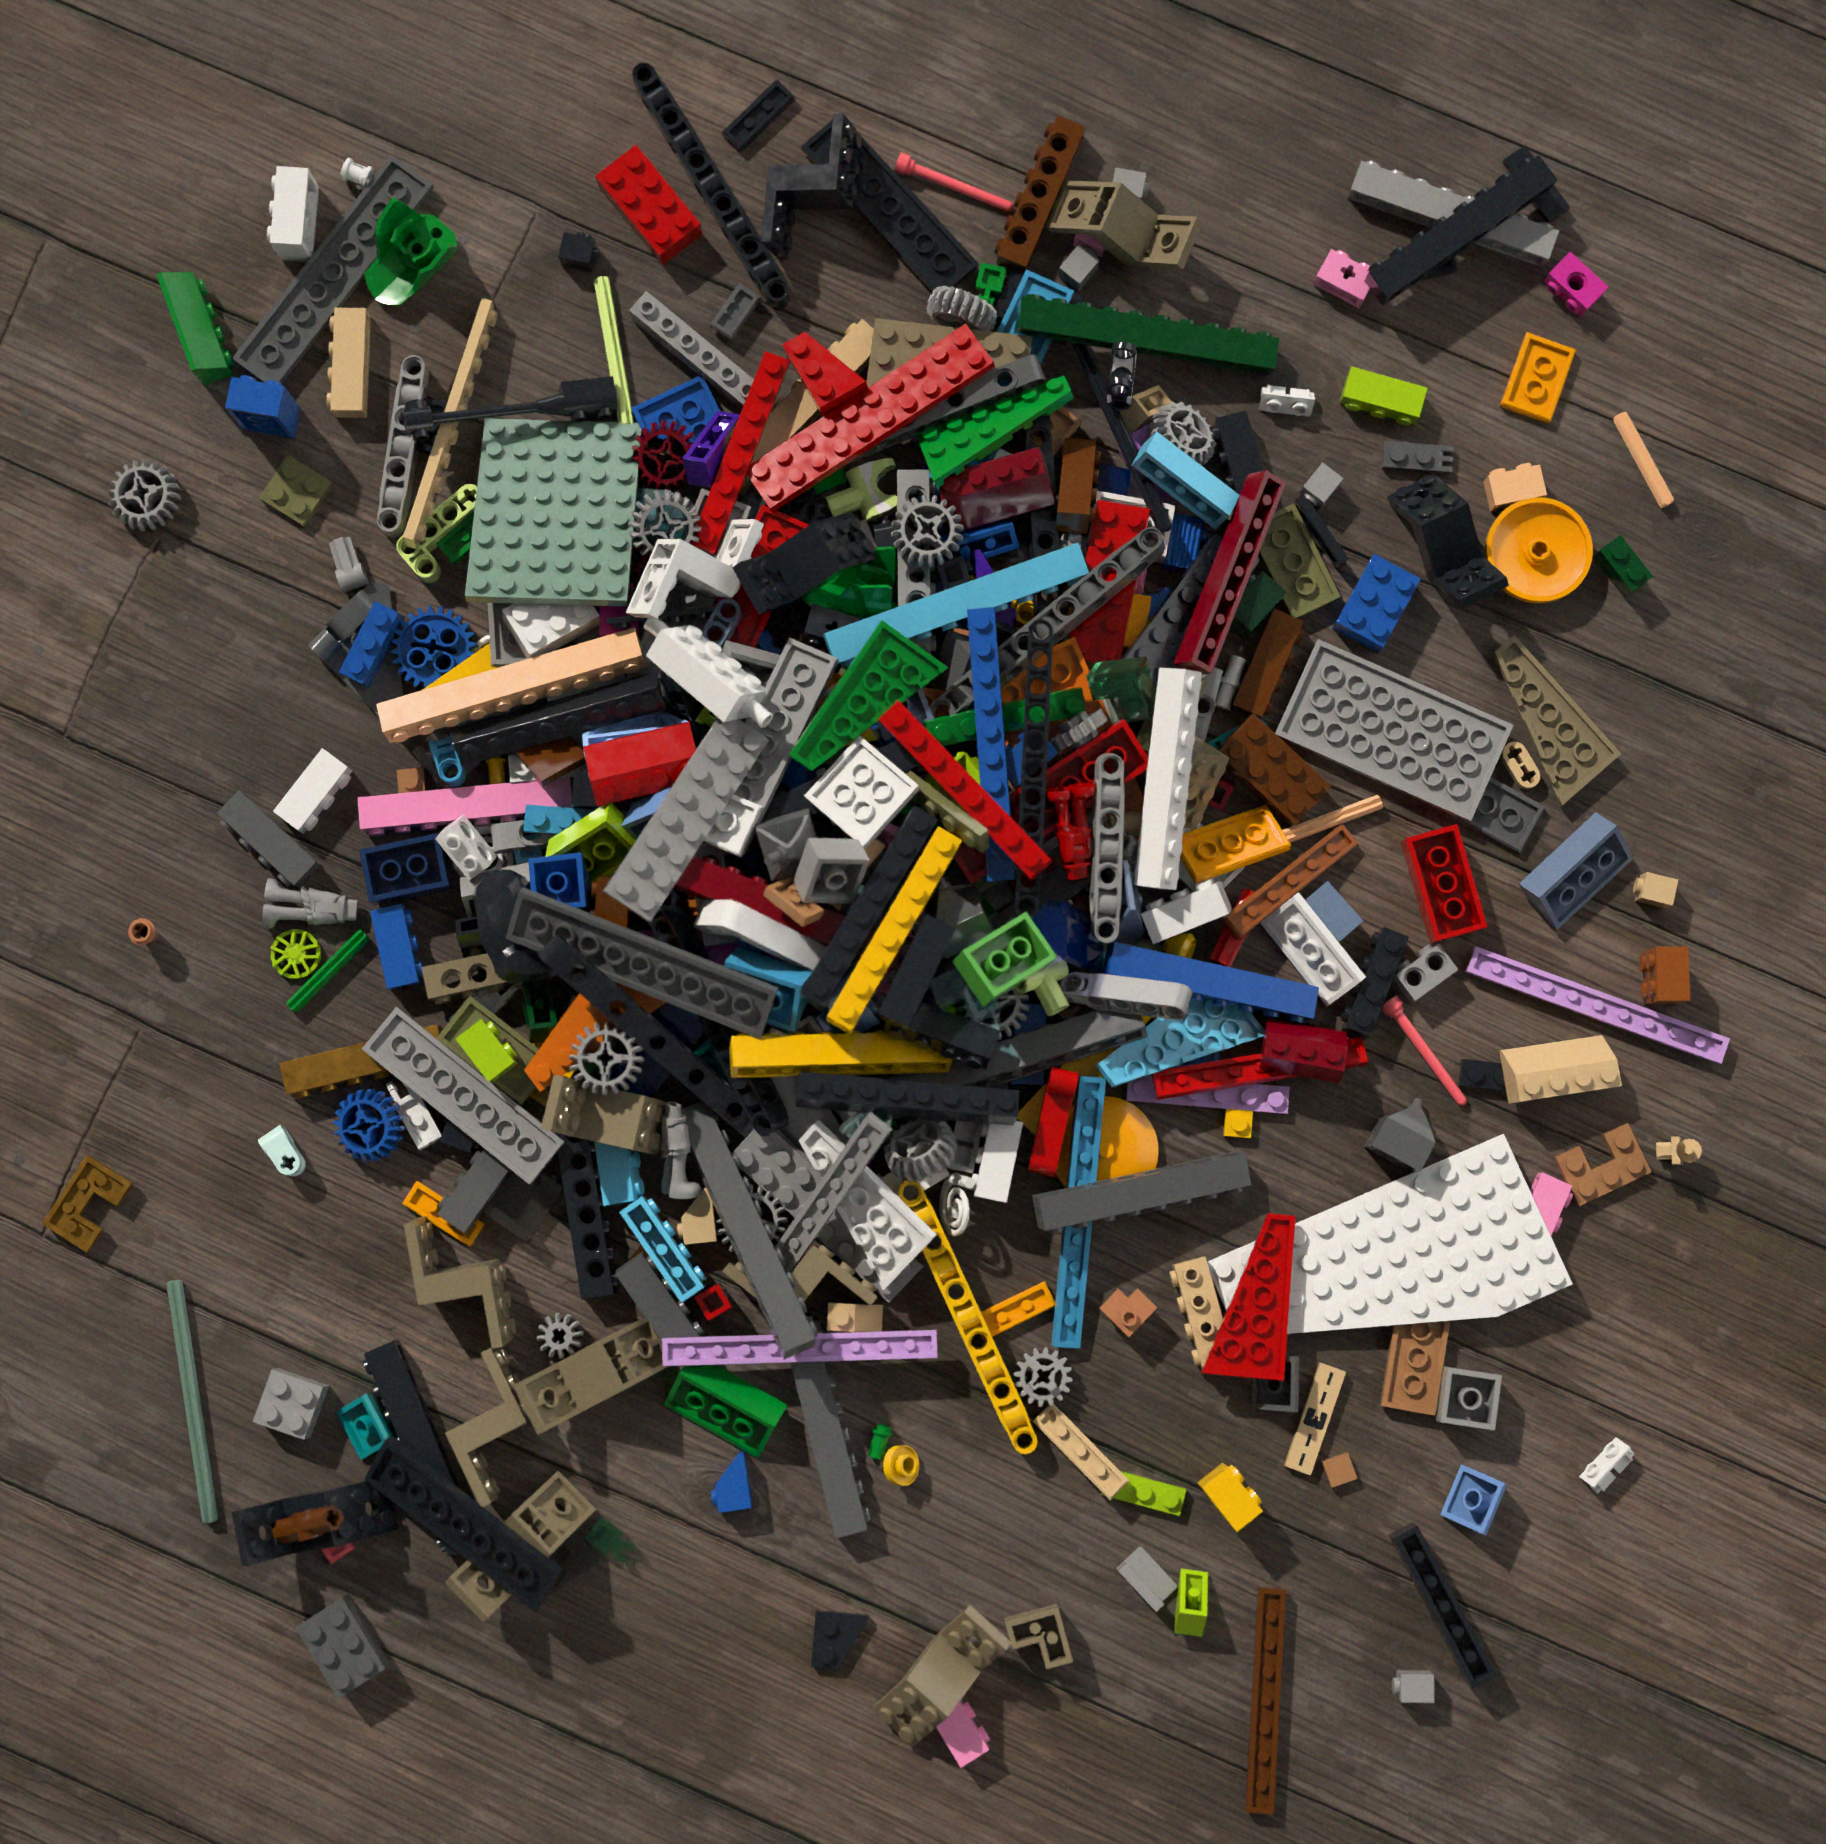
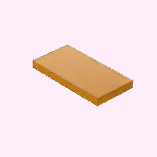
M1263 805L1183 833L1180 860L1194 884L1287 852L1290 850L1291 844L1267 805Z

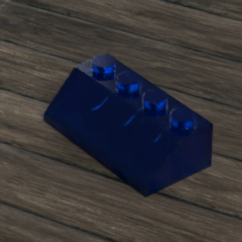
M1049 899L1031 918L1049 946L1062 960L1093 973H1102L1103 942L1097 940L1091 934V914H1086L1081 909L1077 910L1072 905L1068 906L1062 900L1057 902ZM1098 929L1099 935L1104 937L1102 931Z

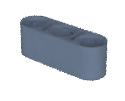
M731 598L720 600L702 630V635L708 641H711L709 640V634L712 631H721L723 633L722 638L718 641H711L719 645L721 649L724 641L730 640L741 621L742 612L738 603ZM727 607L736 609L735 615L731 618H724L722 616L723 610Z

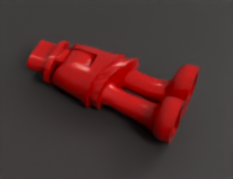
M1075 783L1069 784L1068 787L1056 786L1046 790L1047 799L1054 803L1058 823L1053 824L1057 829L1054 832L1058 840L1063 868L1067 869L1069 880L1089 877L1088 866L1091 865V860L1089 859L1092 853L1093 834H1091L1092 828H1089L1087 823L1086 799L1096 793V784ZM1070 798L1072 802L1074 825H1071L1069 817L1068 800Z

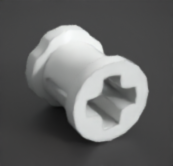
M347 158L341 169L340 179L343 181L350 180L360 184L361 188L365 189L373 178L374 169L370 166L366 168L356 164L353 159Z

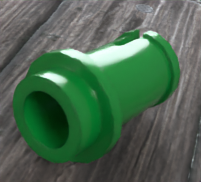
M876 1423V1427L872 1428L874 1435L868 1456L884 1460L889 1437L893 1436L891 1432L892 1427Z

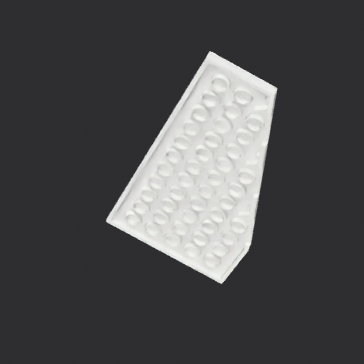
M1499 1135L1425 1167L1421 1172L1411 1173L1295 1223L1287 1334L1498 1317L1572 1285V1281L1505 1135ZM1255 1241L1207 1261L1211 1278L1226 1311Z

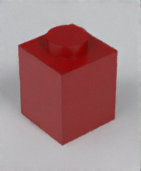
M721 1283L694 1297L708 1321L733 1307Z

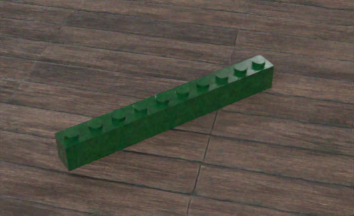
M1026 294V297L1022 296L1018 301L1014 334L1112 349V345L1115 342H1129L1136 346V353L1268 375L1276 369L1280 339L1272 337V334L1269 332L1246 333L1247 330L1244 328L1222 329L1221 325L1215 323H1207L1203 326L1197 325L1194 320L1181 319L1179 322L1170 320V317L1165 315L1148 317L1144 316V313L1140 311L1124 313L1119 312V309L1115 307L1093 308L1092 304L1085 302L1074 305L1068 304L1067 300L1061 298H1053L1051 301L1041 299L1040 295Z

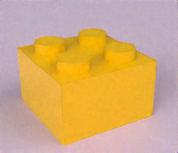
M1221 1463L1197 1483L1229 1525L1238 1532L1263 1512L1258 1506L1262 1501L1249 1486L1246 1489L1241 1483L1245 1479L1233 1465L1228 1467Z

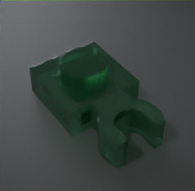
M603 1516L599 1518L585 1538V1540L605 1555L612 1549L615 1551L616 1558L623 1563L628 1558L622 1555V1548L628 1547L632 1551L636 1548L633 1542L628 1540L622 1541L620 1536L624 1531Z

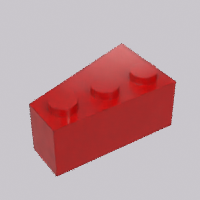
M806 332L782 344L787 358L790 360L792 367L822 417L868 389L867 383L863 378Z

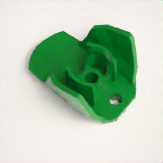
M392 198L377 220L375 231L377 258L364 273L366 283L376 301L386 305L401 306L422 288L458 250L455 233L434 215L418 214L402 201ZM435 233H442L440 238H433Z
M875 547L874 552L878 557L876 560L869 564L844 571L834 580L829 581L804 598L803 601L810 606L815 604L860 619H866L897 608L898 605L893 600L896 561L895 547Z

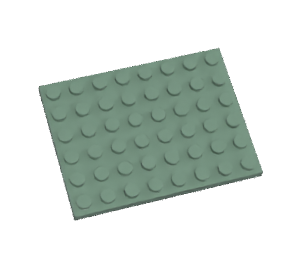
M485 418L465 589L466 602L628 607L634 538L629 536V532L634 531V528L630 527L628 522L635 521V517L630 513L631 511H636L639 481L638 466L640 465L639 461L631 459L633 456H638L639 453L633 451L632 446H641L635 439L638 435L642 436V430L638 423L623 425L622 422L583 421L578 423L557 420Z

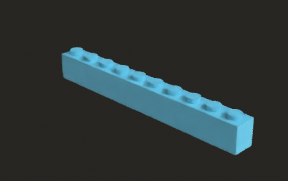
M1079 543L832 630L824 633L823 636L830 655L838 658L837 663H840L841 668L852 663L881 620L905 637L911 638L916 636L917 640L932 636L931 630L941 627L942 631L957 627L956 621L967 618V609L994 607L996 613L1007 609L1008 602L1017 600L1018 604L1034 599L1033 593L1042 591L1043 595L1055 592L1059 590L1058 584L1067 582L1068 586L1074 585L1083 578L1082 576L1088 574L1089 571Z

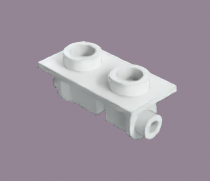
M1267 385V387L1261 388L1259 410L1311 417L1315 402L1314 393L1309 392V389L1291 388L1289 395L1285 394V387Z
M1615 1437L1579 1477L1588 1483L1590 1488L1597 1494L1600 1491L1604 1492L1616 1478L1610 1471L1614 1468L1620 1474L1633 1461L1632 1457L1635 1453L1631 1450L1630 1446Z

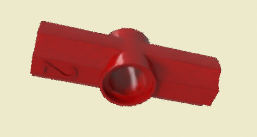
M1243 888L1232 909L1251 896L1254 891ZM1224 922L1221 925V933L1207 960L1212 964L1231 967L1244 939L1250 934V931L1238 939Z

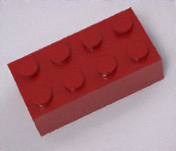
M637 145L633 146L595 175L599 189L661 265H664L703 235L701 223Z
M1457 824L1407 837L1400 842L1430 944L1481 931L1488 927Z

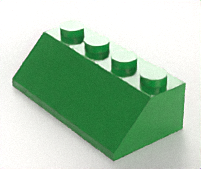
M161 272L156 274L190 369L204 386L233 376L230 366H233L234 362L229 350L225 351L222 342L226 340L220 326H215L213 319L217 318L212 303L207 304L205 295L208 294V290L203 279L198 280L193 272Z
M716 1364L684 1365L664 1403V1406L756 1458H759L787 1407L785 1403L763 1392Z

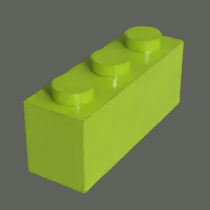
M1351 366L1339 403L1352 411H1360L1361 409L1370 412L1372 416L1377 418L1390 417L1396 419L1395 421L1402 425H1415L1420 417L1427 387Z

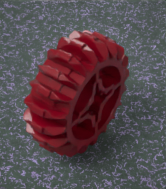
M666 420L661 421L660 427L656 422L651 423V430L647 427L642 429L645 437L638 435L635 438L641 446H632L633 451L639 452L638 456H633L631 459L639 461L638 470L642 469L643 471L639 479L642 481L648 477V487H652L657 482L656 489L659 492L663 490L664 485L666 490L670 492L673 491L674 485L677 490L683 489L682 481L689 485L685 468L678 476L667 477V473L673 464L684 465L682 458L685 455L677 451V441H675V438L681 442L687 453L693 445L690 439L695 435L694 432H690L687 435L684 434L687 430L686 425H682L677 430V421H672L669 427ZM663 434L667 435V439L663 442L661 448L649 447L655 437ZM668 450L670 452L668 455L671 454L674 459L665 462V458H662V454L659 453H664ZM648 456L657 462L659 474L650 466Z

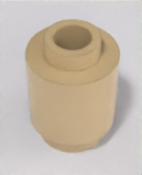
M1135 809L1124 811L1123 833L1126 832L1133 837L1140 835L1142 810L1135 811ZM1109 815L1110 821L1106 822L1107 828L1112 826L1114 822L1113 815Z

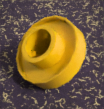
M907 1445L893 1446L886 1453L883 1469L887 1480L895 1486H908L917 1478L919 1459L913 1448Z

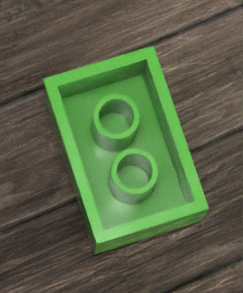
M1025 912L963 950L952 962L984 1007L1046 968L1057 956L1028 913Z

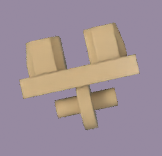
M1671 1137V1142L1656 1143L1657 1159H1672L1673 1165H1683V1161L1695 1162L1702 1154L1701 1145L1694 1139L1682 1141L1681 1137Z

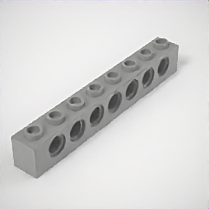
M897 470V511L905 513L902 508L904 503L912 507L909 498L914 494L926 495L927 502H929V494H935V483L933 478H929V470ZM920 513L926 519L935 517V513ZM912 520L908 522L905 529L908 541H911L913 535L917 532L909 527ZM924 527L923 535L926 533L932 535V530H927ZM923 544L920 547L925 551H930L931 545ZM903 547L898 548V607L910 603L915 598L922 599L936 594L935 582H930V572H935V560H933L932 568H929L928 561H923V566L918 567L917 558L910 564L908 563L909 553L904 557L899 555ZM919 572L924 576V579L919 583H914L909 577L912 573ZM936 635L917 640L916 636L908 638L930 655L931 651H936Z

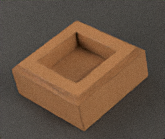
M1348 1452L1321 1461L1331 1488L1357 1479Z

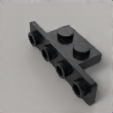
M684 583L675 584L674 588L669 591L665 600V610L658 618H666L667 623L683 621L682 616L693 615L694 620L710 618L709 613H712L715 608L713 606L687 609ZM636 588L630 589L631 600ZM633 616L606 619L607 624H613V629L629 627V622L640 621V626H644L648 618H636Z

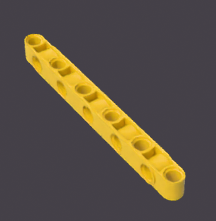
M906 1179L898 1187L899 1198L941 1239L940 1245L936 1248H929L926 1245L922 1250L1005 1432L1008 1433L1016 1451L1021 1454L1031 1453L1037 1446V1438L1030 1424L1029 1416L929 1199H927L918 1181L915 1180L911 1183ZM907 1185H914L918 1188V1194L915 1198L907 1199L903 1196V1189ZM959 1284L963 1287V1293L960 1297L953 1298L948 1294L949 1288L952 1285ZM976 1334H983L986 1337V1342L981 1347H975L971 1344V1339ZM998 1384H1006L1009 1387L1008 1393L1005 1396L1000 1397L994 1394V1389ZM1023 1433L1031 1435V1441L1026 1446H1020L1017 1443L1018 1436Z

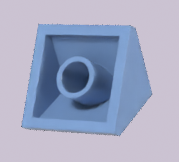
M1461 1464L1440 1515L1487 1535L1507 1484Z

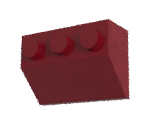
M1267 1018L1259 1069L1340 1083L1345 1071L1348 1049L1347 1032Z

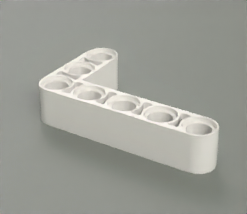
M704 900L693 925L695 928L711 935H733L787 963L812 971L827 949L826 946L732 900Z

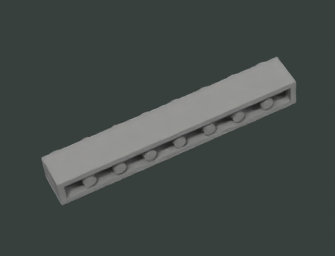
M1361 161L1347 197L1350 200L1432 228L1431 225L1439 218L1445 216L1447 219L1454 214L1453 210L1462 202L1466 201L1468 204L1475 199L1471 196L1463 197L1457 195L1449 188H1437L1430 185L1424 179L1406 177L1403 172L1398 170H1386L1381 168L1378 163L1372 161ZM1517 213L1476 241L1475 244L1544 268L1550 258L1559 230L1553 229V226L1548 223H1536L1529 220L1527 216Z

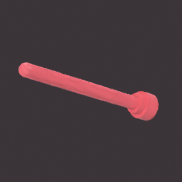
M902 152L899 155L894 172L902 176L907 174L910 176L912 173L1004 211L1011 212L1014 209V204L1008 200L915 164V160H912L910 155Z
M1397 994L1388 999L1382 1006L1381 1010L1383 1013L1389 1015L1390 1018L1394 1017L1459 1106H1464L1467 1103L1466 1097L1403 1013L1404 1008L1402 1007L1403 1002Z

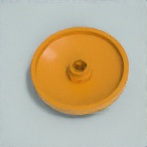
M1535 497L1510 505L1493 522L1485 542V558L1507 577L1509 586L1502 590L1510 596L1528 603H1549L1570 594L1586 577L1593 556L1592 539L1585 522L1572 508L1550 498Z
M1104 1096L1096 1181L1155 1169L1159 1153L1158 1140L1149 1119L1133 1104L1120 1098ZM1074 1109L1068 1116L1056 1169V1175L1065 1188L1067 1186Z

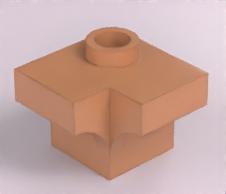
M1137 1288L1128 1297L1117 1289L1099 1309L1127 1337H1130L1157 1307Z

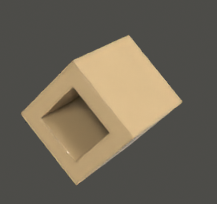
M1650 872L1640 875V878H1636L1633 887V893H1636L1635 901L1662 908L1673 906L1678 879Z

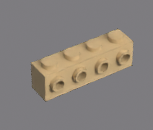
M1206 1256L1173 1264V1271H1169L1173 1287L1178 1286L1181 1296L1176 1298L1181 1314H1186L1188 1321L1187 1324H1184L1187 1339H1192L1195 1350L1191 1351L1195 1367L1200 1366L1201 1370L1223 1320Z

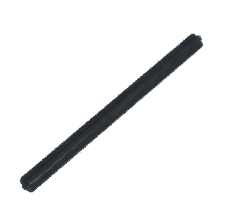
M1071 343L1147 508L1151 510L1150 515L1156 528L1161 534L1170 531L1172 524L1152 481L1132 466L1138 450L1120 411L1112 409L1107 405L1108 386L1088 345Z

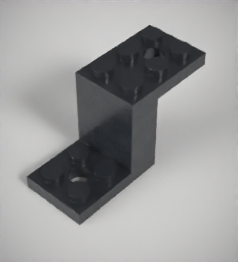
M833 113L828 164L769 165L761 242L778 260H788L789 251L792 249L791 226L795 223L794 210L852 209L853 199H856L857 196L855 175L859 172L857 155L858 149L862 146V137L844 113Z
M1435 474L1424 476L1418 482L1407 487H1401L1395 493L1387 496L1390 506L1413 527L1427 578L1461 609L1509 586L1507 577L1483 557L1469 503Z
M852 512L815 521L768 554L741 561L732 568L760 615L798 603L844 571L869 564L878 557L874 552V545L866 538L862 531L859 519Z
M367 1481L339 1488L298 1494L232 1512L242 1567L294 1553L333 1548L398 1530L393 1502ZM367 1502L370 1503L372 1508L370 1515L367 1514L365 1508ZM333 1505L342 1511L343 1521L340 1524V1529L325 1532L322 1536L300 1542L297 1540L281 1544L279 1540L274 1539L272 1529L275 1527L276 1521L292 1517V1514ZM261 1526H263L266 1531V1536L264 1540H262L259 1535V1529Z

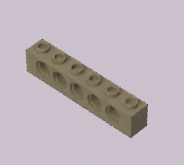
M487 953L421 967L428 1000L430 1002L435 1001V1005L451 1002V997L460 995L462 999H467L469 996L476 997L478 996L477 992L488 989L489 993H496L505 990L504 986L515 984L516 988L522 987V982L500 979ZM478 969L487 972L486 979L480 983L472 980L473 973ZM451 975L460 977V984L456 988L446 986V979ZM557 975L550 977L549 981L557 979Z

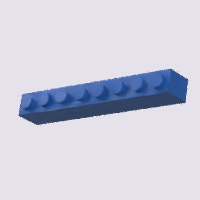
M1117 942L1107 945L1102 974L1184 984L1192 990L1190 1001L1202 1002L1203 999L1212 1000V1005L1228 1007V1004L1238 1006L1237 1010L1241 1012L1253 1013L1254 1010L1262 1011L1264 1017L1278 1019L1280 1015L1288 1017L1289 1022L1304 1024L1306 1020L1314 1019L1319 987Z

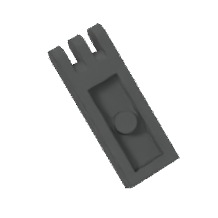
M1384 441L1381 469L1453 474V467L1443 466V464L1454 463V457L1444 456V454H1453L1455 447Z

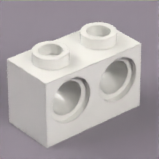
M464 814L446 826L435 838L468 880H471L488 868L497 857Z

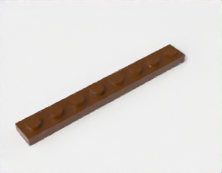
M1257 1587L1245 1801L1246 1813L1274 1815L1286 1601L1285 1588Z

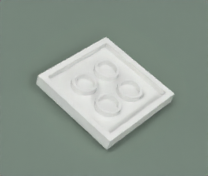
M859 735L804 796L852 839H859L862 847L866 849L920 790V787Z

